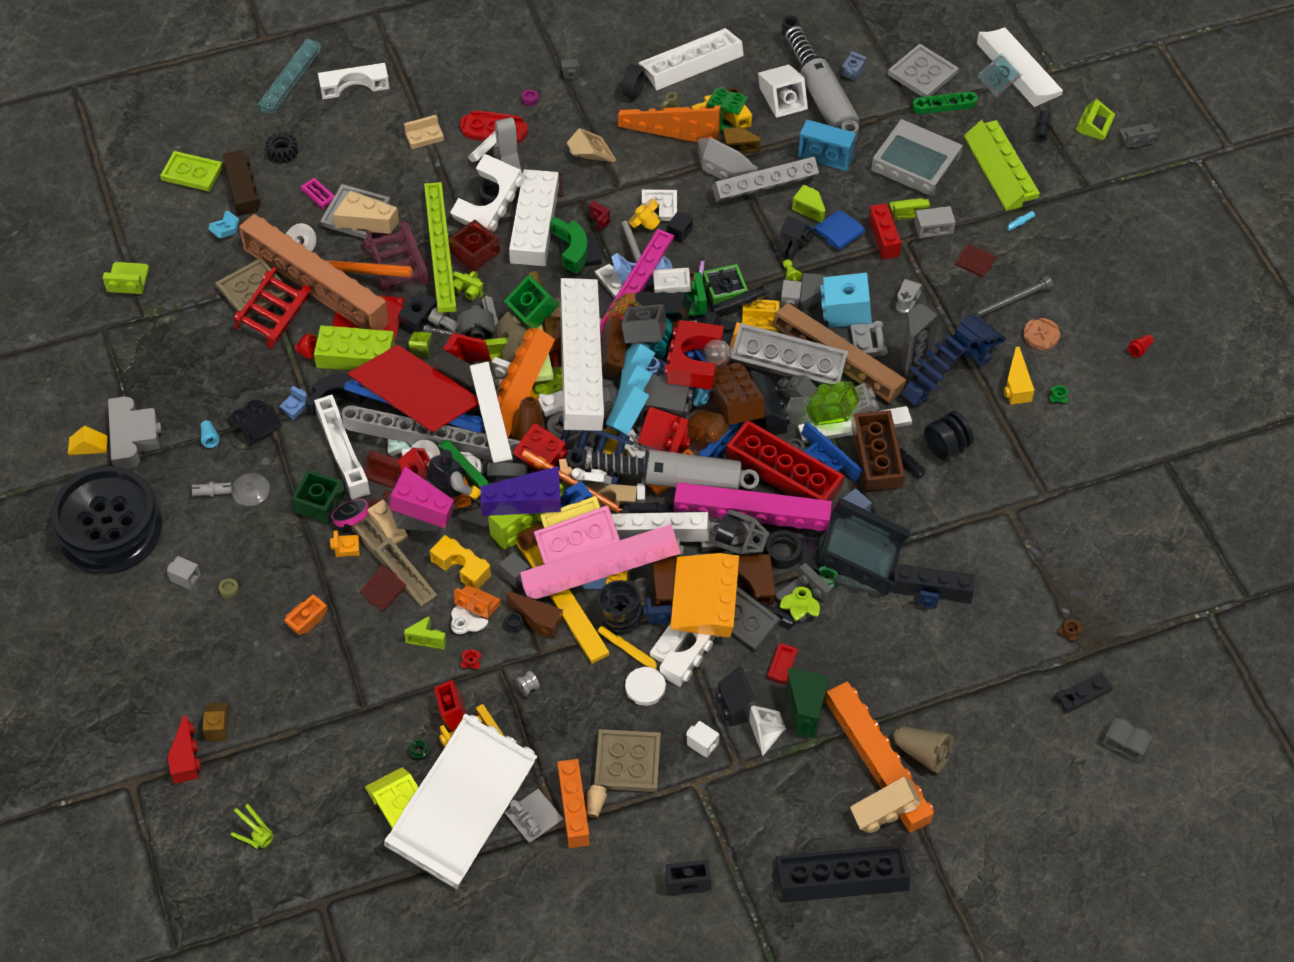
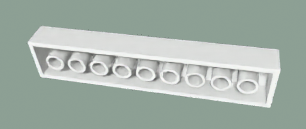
M561 278L560 325L564 430L602 431L604 406L598 279Z

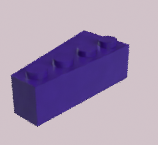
M559 466L480 486L482 516L561 512Z

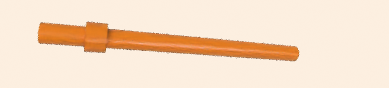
M526 449L521 455L534 463V466L538 469L554 468V466L546 462L545 458L540 455L537 457ZM559 470V478L571 486L579 482ZM587 487L593 494L592 497L596 496L600 504L608 505L610 510L621 514L619 510L623 509H619V505Z

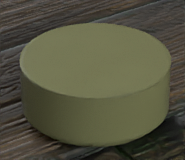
M224 579L218 586L219 593L223 598L231 599L239 593L238 583L234 579Z

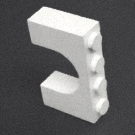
M484 154L476 170L480 176L499 185L497 198L485 206H476L458 198L450 214L454 220L490 236L497 229L500 218L505 215L509 202L513 201L516 190L523 184L524 176L520 169Z

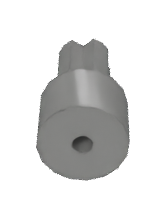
M437 306L431 311L428 318L430 322L438 327L443 325L453 332L458 330V322L447 317V312L438 313Z

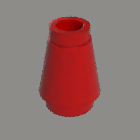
M1146 334L1132 340L1128 346L1130 355L1133 357L1143 356L1154 342L1153 337Z

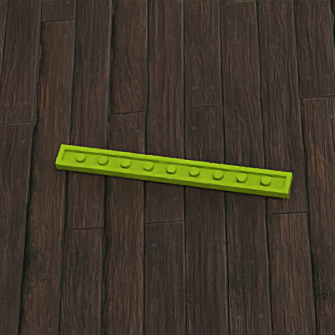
M442 182L426 183L424 188L438 313L456 312Z

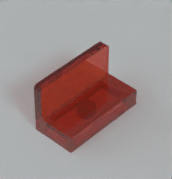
M369 450L367 454L368 465L364 470L367 480L394 489L402 474L398 459Z

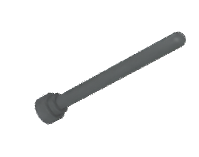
M1046 275L1040 278L1037 284L976 311L975 315L982 317L1039 290L1048 291L1053 288L1052 279Z

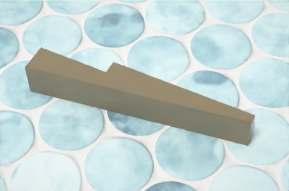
M368 514L360 522L351 525L353 533L359 536L362 543L398 582L400 581V585L402 582L403 588L421 608L437 598V594L392 539L386 537Z

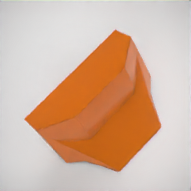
M312 594L305 602H301L288 613L284 621L298 635L308 633L322 620L328 608L324 602Z

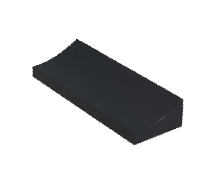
M902 844L776 856L782 903L909 891L910 874Z

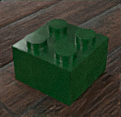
M307 470L291 498L293 512L329 524L332 519V513L338 508L345 495L343 481Z

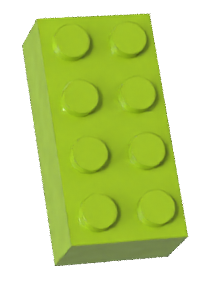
M321 325L314 352L316 368L352 371L394 347V331Z
M560 484V499H561V497H562V495H563V493H564V486H562V485ZM543 513L488 516L490 536L504 550L513 547L518 542L517 534L542 521L540 514Z

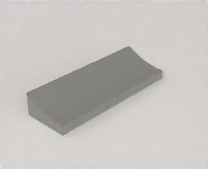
M740 323L730 362L743 363L744 366L785 377L806 375L815 385L838 390L848 351Z

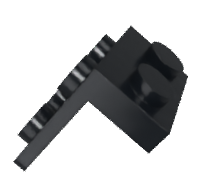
M259 399L251 400L247 403V406L233 411L231 416L228 417L229 422L241 429L247 443L250 445L282 426L274 408Z

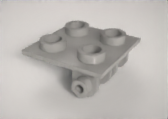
M539 789L521 801L512 800L509 804L510 809L504 812L529 843L563 820L562 816Z

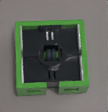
M738 264L703 271V283L706 291H709V299L712 306L739 296L746 290L748 292Z

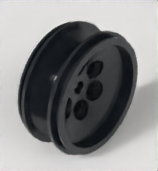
M114 466L89 469L70 479L56 495L50 513L53 533L66 559L81 569L101 574L124 571L143 561L156 546L161 535L163 523L156 495L150 484L133 471Z

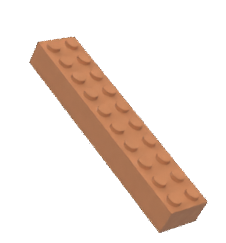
M253 214L239 226L245 251L257 259L262 257L270 268L275 267L276 272L301 289L304 285L311 288L310 295L335 312L337 311L361 329L383 330L389 324L386 301L381 296L378 297L369 288L363 287L357 280L351 279L342 270L336 269L330 262L324 261L315 252L309 251L303 244L297 243L291 236L285 235L276 226L267 223L264 218Z

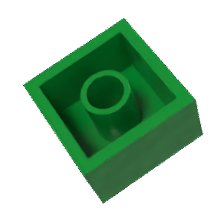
M530 275L504 300L531 328H538L560 305Z

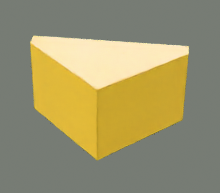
M84 425L69 437L68 455L107 453L108 436Z

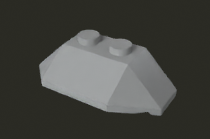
M700 138L698 140V154L702 170L708 174L724 180L758 171L757 166L752 165L743 154L713 138Z

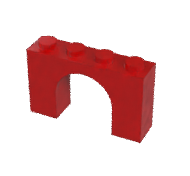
M679 320L678 327L674 328L673 338L675 340L672 339L670 350L672 352L668 353L667 363L670 364L665 366L664 375L668 376V384L712 390L716 363L693 360L685 356L684 353L695 349L720 352L724 326Z

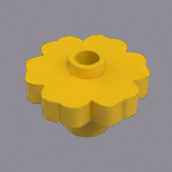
M651 198L644 205L641 204L635 210L628 223L633 228L642 224L646 229L653 230L660 223L659 216L654 212L659 203Z

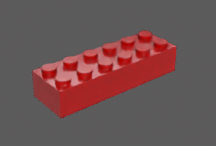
M750 421L745 422L726 446L725 459L740 461L741 468L755 471L760 479L789 496L833 501L842 489L843 474Z

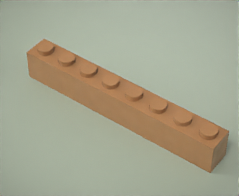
M787 303L776 311L772 326L785 335L848 351L843 373L860 384L865 382L868 388H872L875 394L890 403L902 393L906 379L793 305Z

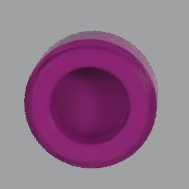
M526 90L522 93V103L524 105L534 106L538 103L539 96L535 90Z

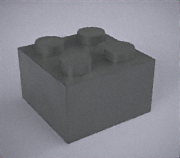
M664 304L627 307L621 323L625 343H657L662 341L667 327Z

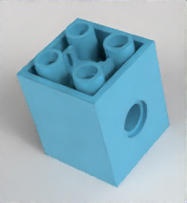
M867 273L823 277L824 285H820L822 309L824 310V321H828V328L872 323Z

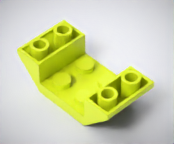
M401 767L365 786V789L374 804H378L393 829L417 791L418 786L411 774Z

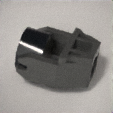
M729 509L728 514L724 513L715 537V541H717L716 547L737 555L761 554L766 545L769 532L754 517ZM743 520L750 528L744 545L733 547L731 544L739 522ZM755 537H758L760 539V542L754 543L753 539Z

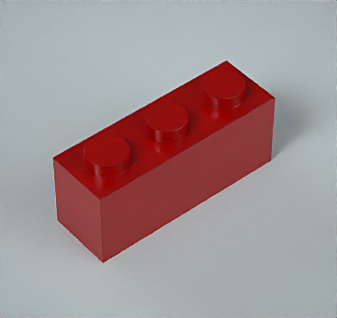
M888 204L870 206L868 221L882 260L899 257L901 240Z

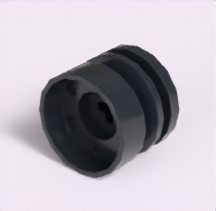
M957 411L949 412L942 416L940 420H935L924 428L925 441L931 452L940 460L946 461L956 455L958 451H962L974 443V434L971 426L962 414Z
M615 580L602 587L598 595V604L603 626L611 632L622 634L638 627L642 620V610L637 587L625 580Z

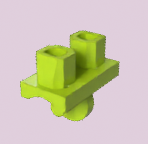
M455 271L452 274L455 294H459L461 290H464L465 297L471 301L477 296L483 297V283L478 279L477 272L472 271L470 275L466 273L463 275Z

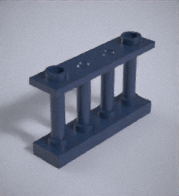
M563 416L559 417L560 421H563ZM563 429L560 439L567 444L571 430ZM583 430L577 448L585 449L590 431L601 435L596 451L599 450V453H603L608 438L619 441L615 455L623 454L625 445H633L634 441L629 440L630 436L619 433V436L603 430ZM575 452L571 460L574 463H579L582 455L579 452ZM572 466V470L575 469V468H579V469L585 470L586 472L591 473L590 467H589V469H585V467H573V466ZM613 470L607 472V475L612 477L611 484L620 485L622 478L617 476L618 473H614Z

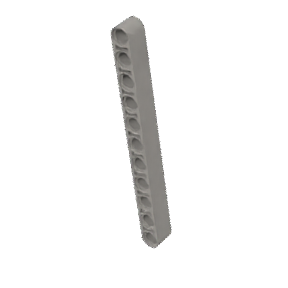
M346 406L342 410L343 425L347 430L415 444L420 440H430L438 445L445 440H449L460 452H469L477 458L493 461L485 433H477L444 425L435 432H431L409 417L357 406ZM507 438L513 459L511 463L528 465L513 453L520 441Z

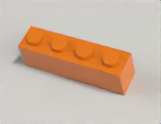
M578 759L558 761V775L568 847L590 846Z

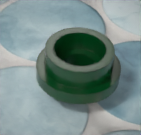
M415 739L409 745V754L415 759H423L429 754V744L423 739ZM418 748L423 749V750L420 751V752H417V751H416Z

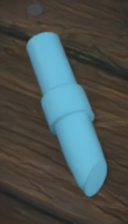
M1030 211L1016 218L1015 221L1008 224L1007 231L1022 226L1028 220L1034 218L1035 213Z

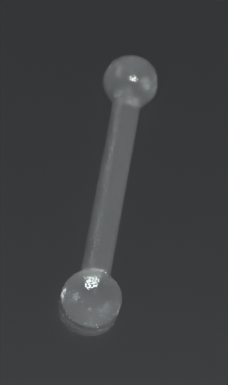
M426 325L423 328L424 332H436L448 335H452V333L459 334V331L452 332L431 328L429 325Z

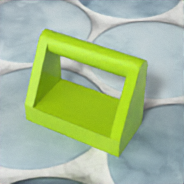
M1095 99L1085 107L1076 130L1081 134L1104 140L1115 118V113L1098 99ZM1096 115L1107 118L1102 130L1092 124Z

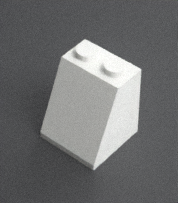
M785 65L758 73L760 90L776 118L808 109L805 79L793 67Z

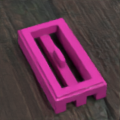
M316 178L301 186V191L322 210L325 209L326 205L329 206L334 198V195Z

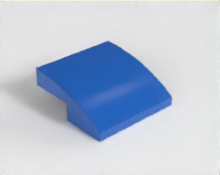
M840 210L813 227L815 234L826 238L828 245L839 250L865 232V229L856 220Z

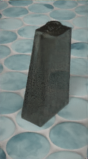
M444 350L440 355L437 354L432 360L434 369L477 396L469 363ZM492 376L497 394L499 391V380Z

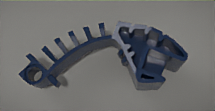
M965 316L953 338L949 335L945 337L946 345L943 346L939 342L935 345L939 350L936 355L927 350L926 353L932 358L929 364L921 358L917 360L925 367L923 372L914 366L910 367V370L919 377L916 381L910 380L901 394L914 405L922 404L933 388L935 390L940 388L937 385L938 381L944 380V373L951 369L950 366L962 354L981 368L993 358L988 353L989 349L1004 343L1006 337L979 316Z

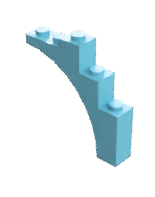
M644 342L632 344L630 348L626 347L619 392L613 409L605 425L618 433L625 435L629 434L649 397L644 392V388L652 376V373L647 371L655 352L650 350L651 346Z

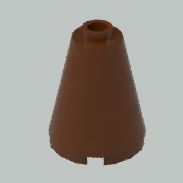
M529 396L521 400L510 439L521 441L533 424H537L546 430L540 402L536 398Z

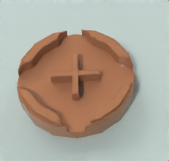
M1046 318L1030 320L1023 332L1026 343L1037 350L1054 348L1058 344L1061 334L1057 324Z

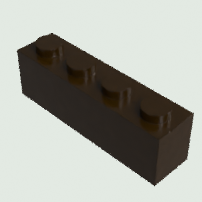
M243 150L224 153V163L238 216L259 212L257 205L261 203L259 195L254 193L257 191L255 181L251 182L254 176L252 168L248 169L251 166L249 157L244 155Z

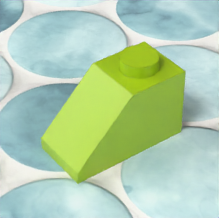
M803 185L793 197L792 210L821 223L825 220V207L819 191Z

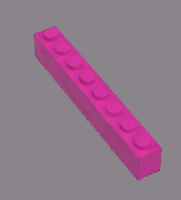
M677 483L674 513L708 512L709 517L722 519L724 513L728 514L730 509L754 517L760 524L765 523L777 526H790L798 529L806 528L826 531L830 521L832 501Z

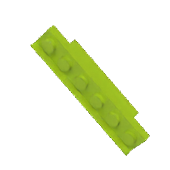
M980 120L964 135L966 143L1005 211L1022 207L1023 202L1039 198L1040 193L997 120L987 123Z

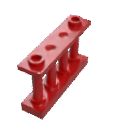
M275 267L270 272L267 271L264 274L263 282L242 311L238 310L234 316L235 329L238 330L242 323L266 335V346L271 349L275 347L306 303L311 288L307 285H304L301 290H296L276 279ZM272 284L294 296V301L287 303L267 292L266 289ZM260 297H263L283 308L285 313L283 316H278L256 303ZM251 310H254L275 322L276 326L274 329H268L247 316Z

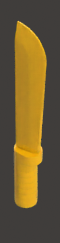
M604 626L598 629L601 635L645 667H651L656 670L657 665L654 659L622 639V637L616 636Z

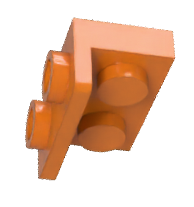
M469 584L462 590L459 588L454 590V604L487 619L501 605V599Z

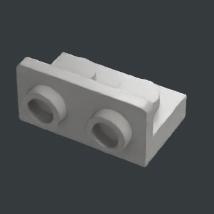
M865 382L845 392L852 417L853 414L870 411L877 412V409H879L874 390L868 388Z

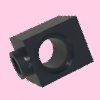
M679 211L667 224V233L673 234V240L683 243L693 230V218Z

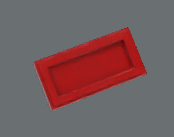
M779 643L767 675V680L786 685L788 668L793 667L798 648Z

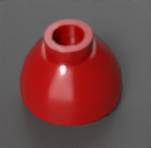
M311 333L304 335L299 340V343L295 344L296 353L308 359H315L314 352L317 338Z

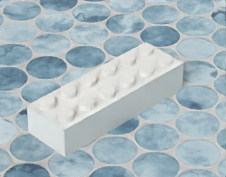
M524 169V181L520 187L509 248L510 263L546 266L551 237L550 221L555 213L559 174L558 172Z

